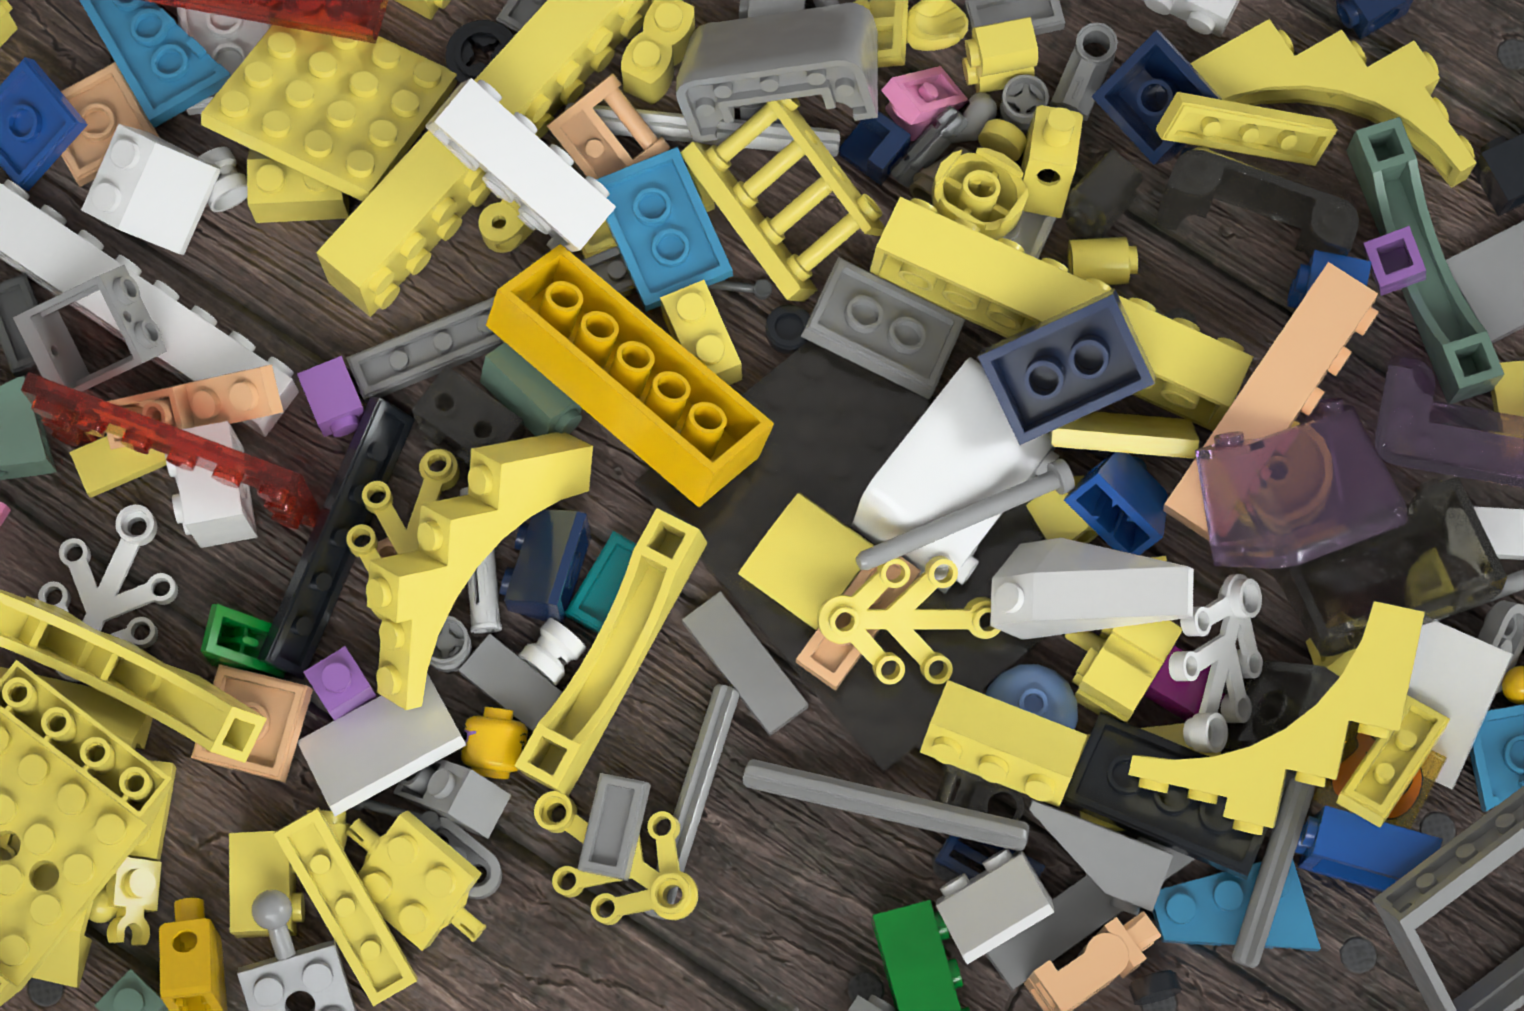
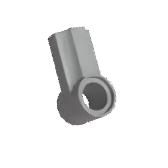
M1095 22L1081 28L1077 34L1074 49L1050 102V107H1061L1079 112L1083 115L1084 121L1088 120L1095 103L1091 96L1102 86L1115 58L1118 41L1111 27ZM1088 43H1099L1104 46L1107 53L1100 57H1093L1087 54L1083 47Z

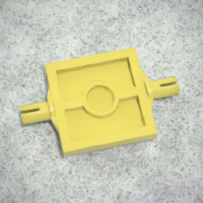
M407 810L400 814L388 832L381 837L360 818L349 827L350 829L347 830L346 835L350 836L367 851L364 865L358 873L359 878L381 916L421 951L429 947L440 931L451 923L466 935L471 942H474L482 934L486 925L482 924L464 908L469 891L482 873Z

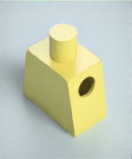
M1036 106L1026 134L1027 143L1023 151L1021 165L1023 172L1022 180L1026 188L1028 187L1029 193L1023 211L1056 218L1062 217L1077 164L1083 121L1081 113L1061 107ZM1044 169H1051L1055 172L1052 182L1040 180L1037 176L1038 172Z

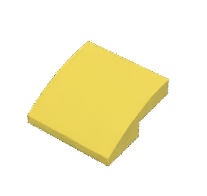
M799 492L768 530L738 574L809 626L818 630L817 615L821 605L828 598L845 593L861 571L856 563L857 555L874 545Z

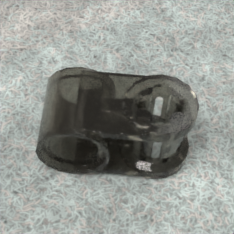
M942 764L941 769L944 771V775L935 800L932 801L989 814L988 806L992 799L1001 795L1008 796L1013 799L1017 807L1016 813L1011 819L1022 821L1025 807L1023 798L1018 791L998 783L989 782L981 776L953 765ZM958 782H961L956 798L953 802H951L956 785Z

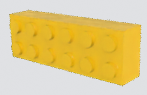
M559 244L497 289L486 326L696 506H702L759 458L774 423L563 245Z

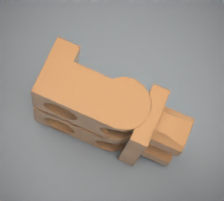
M1144 911L1124 925L1116 917L1103 926L1097 935L1077 955L1075 960L1059 971L1049 960L1034 970L1024 982V985L1043 1011H1073L1108 986L1119 974L1123 979L1135 971L1147 959L1142 952L1152 946L1161 937V934Z

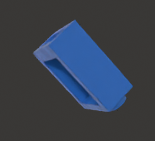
M1325 805L1314 817L1309 816L1306 824L1303 825L1295 853L1301 854L1297 868L1383 892L1439 850L1443 839L1386 822L1379 828L1354 813Z

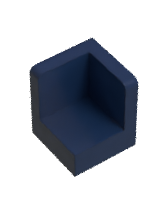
M878 111V118L860 120L858 126L840 146L839 155L881 186L890 176L891 166L901 156L904 158L907 155L906 150L910 147L911 134Z

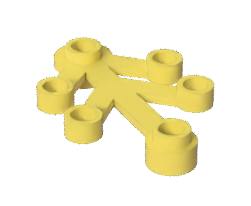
M445 449L431 450L420 461L419 471L423 483L407 530L392 505L393 496L387 484L381 481H373L367 484L362 491V499L366 508L371 513L376 514L397 554L418 550L417 530L420 523L421 504L438 501L441 491L452 488L459 479L460 470L457 460L451 452ZM441 460L447 463L442 471L434 472L430 470L431 464ZM376 492H383L386 494V497L380 503H372L369 501L371 495ZM364 524L356 525L349 530L347 544L350 551L355 556L360 557L369 573L370 560L381 558L376 550L378 540L375 532L371 527ZM361 535H367L371 538L370 542L364 547L354 545L356 538ZM372 610L373 613H374L379 619L382 620V615L379 614L378 612Z
M936 556L930 559L926 564L925 572L886 609L868 608L888 587L899 588L907 583L910 577V569L907 563L899 557L879 565L877 572L852 596L838 594L828 598L821 605L817 615L819 630L829 641L837 644L851 642L873 665L872 669L875 676L881 682L889 685L895 684L903 678L905 665L894 653L884 652L866 631L868 629H886L917 661L922 675L933 684H942L949 680L953 671L952 664L942 653L934 652L913 629H967L974 636L981 639L992 638L1001 631L991 626L981 628L979 625L980 617L987 612H991V599L987 597H976L970 600L964 609H916L938 587L947 588L955 583L958 569L951 560L944 556ZM893 564H899L901 566L900 575L896 579H887L886 571L888 567ZM941 564H947L949 568L947 576L941 580H936L934 577L935 569ZM844 612L850 613V623L844 628L836 627L835 621L837 616ZM887 661H895V671L888 676L882 675L881 668L883 664ZM934 661H943L944 667L941 673L934 676L930 675V665Z
M550 791L543 794L537 800L534 808V815L538 824L553 833L566 831L584 843L588 822L577 815V807L574 801L558 791ZM557 806H564L566 809L564 819L560 822H553L552 811ZM660 811L653 814L647 824L650 836L656 840L659 872L644 862L639 834L629 879H634L648 890L615 897L609 893H602L596 896L591 903V914L595 920L605 925H613L624 915L654 910L664 919L679 920L685 918L694 910L698 901V888L695 881L688 874L680 871L675 842L680 833V824L676 817L668 812ZM663 819H669L671 822L669 833L659 836L656 831L657 824ZM572 866L560 867L552 877V885L555 891L569 898L578 896L587 887L622 881L620 879L582 872ZM573 873L576 877L575 885L569 890H564L561 885L563 877L566 874ZM674 887H680L682 891L681 900L676 904H669L667 901L669 890ZM611 900L615 906L614 912L611 916L603 918L600 914V907L605 901Z

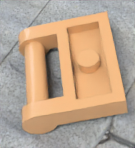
M614 73L602 80L592 90L547 124V127L586 177L591 176L594 179H599L666 152L671 148L663 136L657 138L618 88L621 86V82ZM603 99L643 149L633 159L593 109Z

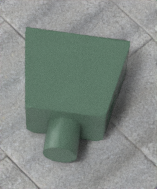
M25 376L17 377L0 386V480L57 472L35 389Z

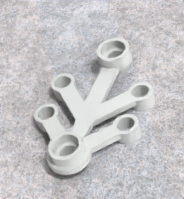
M130 505L118 514L115 524L121 539L99 587L89 566L91 559L90 549L82 540L70 538L64 541L59 548V557L70 569L86 611L83 622L98 631L102 630L104 623L108 620L152 602L166 605L173 602L177 597L178 586L173 578L165 573H157L147 583L118 594L140 546L150 543L157 533V521L144 506ZM135 522H146L147 527L143 534L137 536L131 534V527ZM73 547H81L83 550L81 558L77 561H69L67 559L68 551ZM53 581L44 584L38 594L39 600L47 603L48 594L54 590L62 591V599L54 606L69 612L68 606L71 601L69 591L59 582ZM160 582L170 583V590L164 596H156L154 594L155 586ZM136 617L128 623L126 629L110 635L129 641L144 649L151 647L156 642L158 630L150 619ZM141 625L149 626L150 634L144 640H136L134 638V632L137 627ZM56 670V672L65 680L70 682H80Z
M1243 574L1229 575L1219 590L1218 599L1206 606L1193 607L1192 618L1180 619L1182 631L1186 636H1206L1210 632L1211 626L1223 619L1219 635L1194 651H1176L1169 659V673L1175 681H1194L1199 676L1200 671L1211 665L1199 713L1187 719L1183 728L1185 743L1197 752L1218 753L1222 751L1228 738L1226 722L1245 723L1251 716L1252 705L1250 698L1246 695L1243 678H1258L1263 668L1262 656L1257 650L1251 618L1255 617L1260 611L1262 594L1258 583L1254 579H1248ZM1237 638L1240 646L1239 650L1236 649L1235 644ZM1225 682H1226L1228 694H1226V695L1224 696V698L1222 699V702H1221V714H1220V713H1218V709H1219V705H1220V701H1221V697H1222L1224 685H1225Z

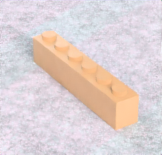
M1327 263L1165 502L1164 512L1211 543H1213L1219 532L1226 537L1229 536L1243 515V512L1236 507L1246 492L1253 497L1256 496L1271 473L1263 467L1273 452L1282 457L1298 433L1291 426L1300 412L1309 416L1325 392L1318 388L1327 372L1336 376L1351 355L1352 351L1345 346L1354 332L1363 336L1378 315L1379 311L1372 307L1378 296L1377 292L1333 264Z

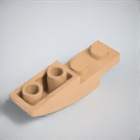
M272 364L99 403L111 450L171 437V431L225 421L232 424L283 412Z

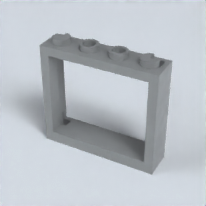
M1524 786L1372 899L1430 1011H1515L1524 1005V947L1452 1001L1415 930L1524 848Z

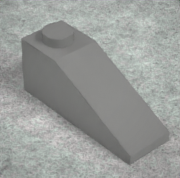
M1030 800L1028 809L1103 892L1113 896L1110 902L1111 906L1134 915L1139 914L1140 908L1153 911L1174 856L1172 853L1037 800Z

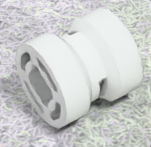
M217 147L198 157L222 169L207 202L212 211H226L237 206L247 198V178L245 174L237 172L235 168L237 162L229 148Z
M549 618L540 628L541 636L538 638V641L527 644L519 653V657L556 686L565 675L564 666L570 660H578L587 648L565 626L553 618Z

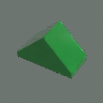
M212 604L201 646V653L212 666L218 667L220 664L274 678H284L285 673L257 659L272 623L219 604Z

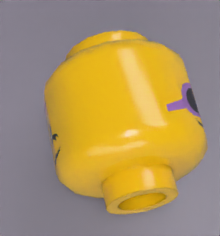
M484 707L483 716H472L466 720L463 736L466 746L462 747L461 760L482 777L509 779L510 772L519 771L515 764L526 746L528 730L522 722L512 720L514 710Z

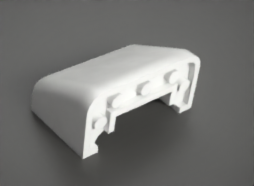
M970 357L964 362L869 483L860 499L851 528L875 545H878L1030 480L1036 475L1044 474L1047 472V465L1058 460L1060 456L1054 452L1055 447L1051 445L1049 433L1019 445L982 365ZM1002 513L901 557L920 569L921 574L925 572L926 564L933 557H947L958 569L956 581L963 585L979 563L973 557L979 543ZM941 564L935 569L934 577L936 580H941L947 576L949 571L947 564ZM951 586L947 588L938 587L937 589L946 594Z

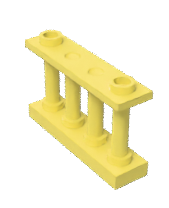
M798 98L766 102L760 110L719 146L691 142L680 154L786 300L804 302L817 291V288L809 279L812 276L811 270L860 228L864 234L882 236L885 226L879 219L883 215L879 206L867 194L861 195L797 110L800 106ZM779 119L794 140L745 183L743 181L738 182L728 169L731 167L730 160L773 122ZM806 155L821 177L772 219L769 217L764 218L755 206L758 203L757 196ZM833 191L849 213L799 256L797 254L792 255L782 242L785 239L784 233Z

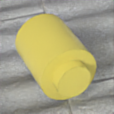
M1127 237L1069 240L1068 272L1084 280L1086 278H1095L1107 285L1129 284L1130 274L1138 273L1137 247L1128 246Z

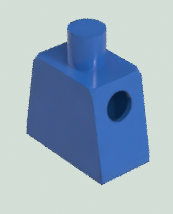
M1111 453L1092 468L1076 484L1074 490L1070 491L1064 498V501L1114 550L1140 555L1163 538L1166 512L1163 509L1168 499V494L1147 472L1145 462L1138 457L1131 456L1129 453Z

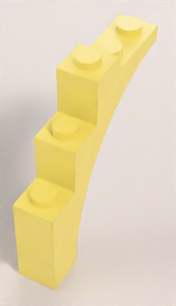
M1268 19L1190 63L1222 100L1253 106L1276 103H1304L1332 107L1369 119L1376 124L1400 117L1412 147L1429 160L1451 188L1466 180L1476 164L1474 150L1469 141L1462 135L1458 136L1448 122V112L1443 103L1438 98L1430 96L1440 79L1438 75L1439 70L1433 57L1426 51L1422 52L1415 40L1367 67L1366 57L1362 48L1356 41H1349L1343 30L1336 32L1294 56V47L1289 36L1281 29L1277 31L1271 20Z
M555 432L472 448L470 470L468 472V495L421 504L420 523L417 530L418 550L370 560L369 578L366 585L367 607L382 615V622L379 628V669L376 674L378 694L405 710L422 706L427 670L438 635L456 598L477 567L512 531L531 516L556 502L589 491L592 445L566 432L562 434Z
M0 589V647L48 666L116 698L181 733L210 752L243 763L246 762L267 718L199 675L165 664L129 641L92 628L62 608L29 596L23 598Z
M1374 601L1362 640L1343 674L1314 707L1284 730L1250 747L1214 757L1168 759L1132 755L1128 775L1140 777L1138 787L1168 793L1169 784L1188 788L1187 798L1217 804L1218 795L1227 797L1223 817L1234 819L1232 829L1262 835L1264 826L1274 828L1276 825L1287 769L1296 771L1294 781L1325 787L1326 778L1337 780L1349 721L1359 723L1357 733L1385 739L1388 738L1389 729L1400 731L1425 612Z

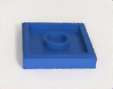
M24 57L0 85V166L15 184L26 191H29L88 125L34 59Z

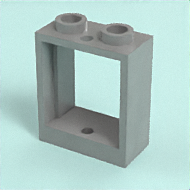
M125 265L90 279L13 317L56 404L167 352L161 340V332L157 324L151 319L140 297L139 287L136 281L129 275ZM100 290L132 355L89 374L58 310Z

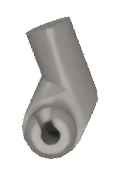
M979 92L971 96L969 99L970 104L963 114L968 122L967 127L957 137L952 135L949 138L952 143L978 140V136L986 122L996 118L997 105L989 94Z

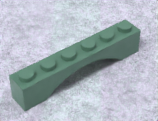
M1397 117L1356 130L1346 152L1380 236L1410 226L1426 268V280L1404 287L1402 292L1447 404L1450 405L1492 391L1504 376V372L1487 330L1479 322L1465 301L1445 260L1427 208L1417 158L1401 118Z

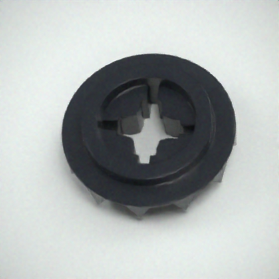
M476 20L464 24L453 33L446 46L445 58L449 71L457 74L455 80L460 83L470 78L475 80L487 66L482 62L476 65L472 64L476 60L472 44L477 49L480 48L484 53L490 50L494 51L490 55L491 60H493L514 35L505 26L490 20Z

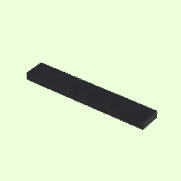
M370 397L257 658L295 679H304V671L309 668L356 556L350 551L347 544V534L356 525L364 524L370 526L374 513H371L366 508L362 499V491L367 484L373 481H381L388 484L415 421V418L381 398ZM383 492L372 494L369 501L379 503ZM365 535L356 538L354 545L361 547Z

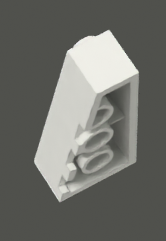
M472 78L462 82L425 127L467 168L476 171L480 167L486 173L482 177L486 184L485 186L498 198H502L509 203L515 201L520 206L518 209L520 214L517 217L531 230L536 228L544 234H549L552 238L546 245L551 250L561 244L570 252L580 251L616 208L607 199L610 195L609 191L593 177L587 176L584 179L571 167L574 163L573 159L563 149L554 144L548 147L535 135L538 131L537 127L527 117L519 112H515L512 115L499 103L502 99L501 95L487 82L479 80L476 83Z

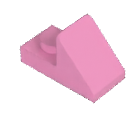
M941 66L892 77L881 89L890 101L886 105V112L898 126L911 134V141L917 140L930 124L936 126V122H938L936 118L946 107L951 106L959 110L969 101Z

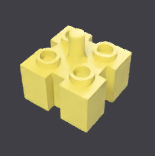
M1169 620L1102 629L1100 636L1091 631L1065 634L1067 640L1087 651L1072 680V683L1079 686L1075 694L1077 702L1098 715L1102 712L1128 723L1182 633V628Z

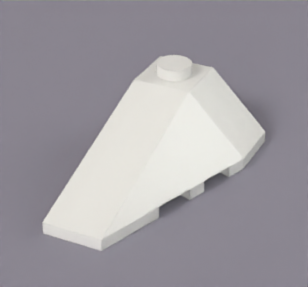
M1065 538L1022 543L1018 545L992 578L990 626L1024 640L1192 618L1194 569L1185 565Z

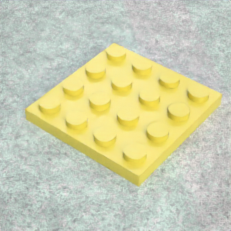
M292 0L202 111L201 125L363 202L400 162L424 130L425 125L456 87L457 80H455L457 74L434 61L303 0Z

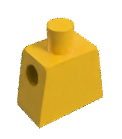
M179 899L174 902L175 922L164 923L159 927L160 998L169 1011H227L221 936L212 921L205 918L203 899Z

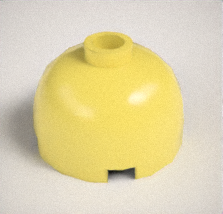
M977 148L976 153H966L961 155L962 150L953 152L941 162L934 178L932 206L936 208V213L953 221L956 218L968 220L980 228V233L995 240L1003 238L1019 222L1029 196L1028 187L1026 188L1022 180L1023 172L1021 168L1005 154L989 148Z

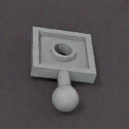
M266 890L260 893L252 904V916L260 927L268 930L276 957L238 968L237 975L248 1010L291 1011L286 1005L288 996L297 991H304L309 993L315 1001V1005L310 1011H357L335 939L295 951L287 926V922L292 915L291 901L283 892L278 890Z

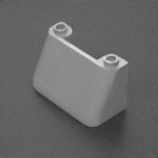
M852 2L722 22H710L699 26L690 37L676 81V98L693 141L717 140V125L722 119H724L725 123L734 122V106L820 94L823 97L826 109L836 108V102H839L853 110L855 121L878 118L877 27L870 10Z

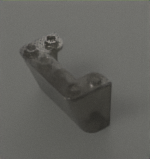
M1458 476L1446 481L1432 479L1421 484L1415 490L1416 495L1410 502L1408 513L1394 518L1391 515L1377 517L1362 529L1350 533L1340 530L1322 539L1317 529L1306 528L1305 525H1297L1285 530L1278 538H1275L1270 567L1271 573L1321 656H1334L1358 647L1374 601L1425 612L1423 626L1483 605L1502 592L1507 575Z

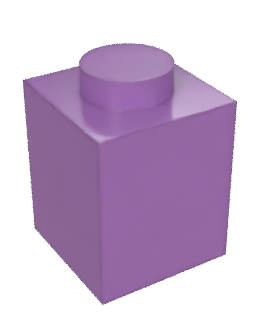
M1410 226L1363 243L1367 261H1372L1371 272L1380 296L1426 280V268Z
M342 356L297 374L324 437L331 434L334 437H342L356 431L363 416L364 408Z
M346 646L304 671L305 676L334 721L377 698Z

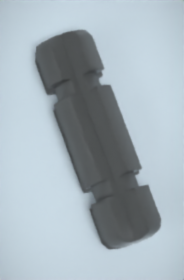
M951 106L946 107L936 118L938 121L937 125L930 124L906 150L908 156L905 159L901 156L891 166L890 172L900 184L910 187L914 182V175L922 167L925 169L930 166L952 143L949 138L952 135L957 137L967 127L968 122L957 109Z

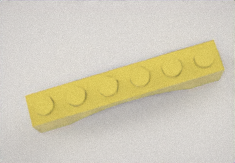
M656 508L633 550L618 594L592 647L563 693L538 722L515 764V767L524 775L569 797L708 543L698 528Z

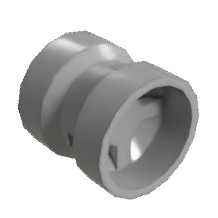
M1029 74L1018 75L1010 79L1002 93L999 109L1000 119L1012 123L1024 135L1027 134L1036 106L1048 105V89L1044 82Z
M447 616L438 635L430 665L438 671L449 673L458 671L472 654V643L466 628L461 621L451 616Z

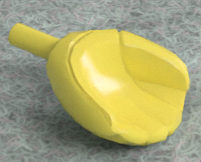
M920 0L908 11L906 44L909 43L914 50L935 51L951 47L964 38L968 31L969 20L966 14L951 0Z

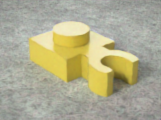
M127 857L107 882V907L118 908L116 917L112 919L107 928L109 943L124 942L125 928L129 926L132 930L131 945H147L150 938V927L144 918V912L148 913L158 910L162 862Z

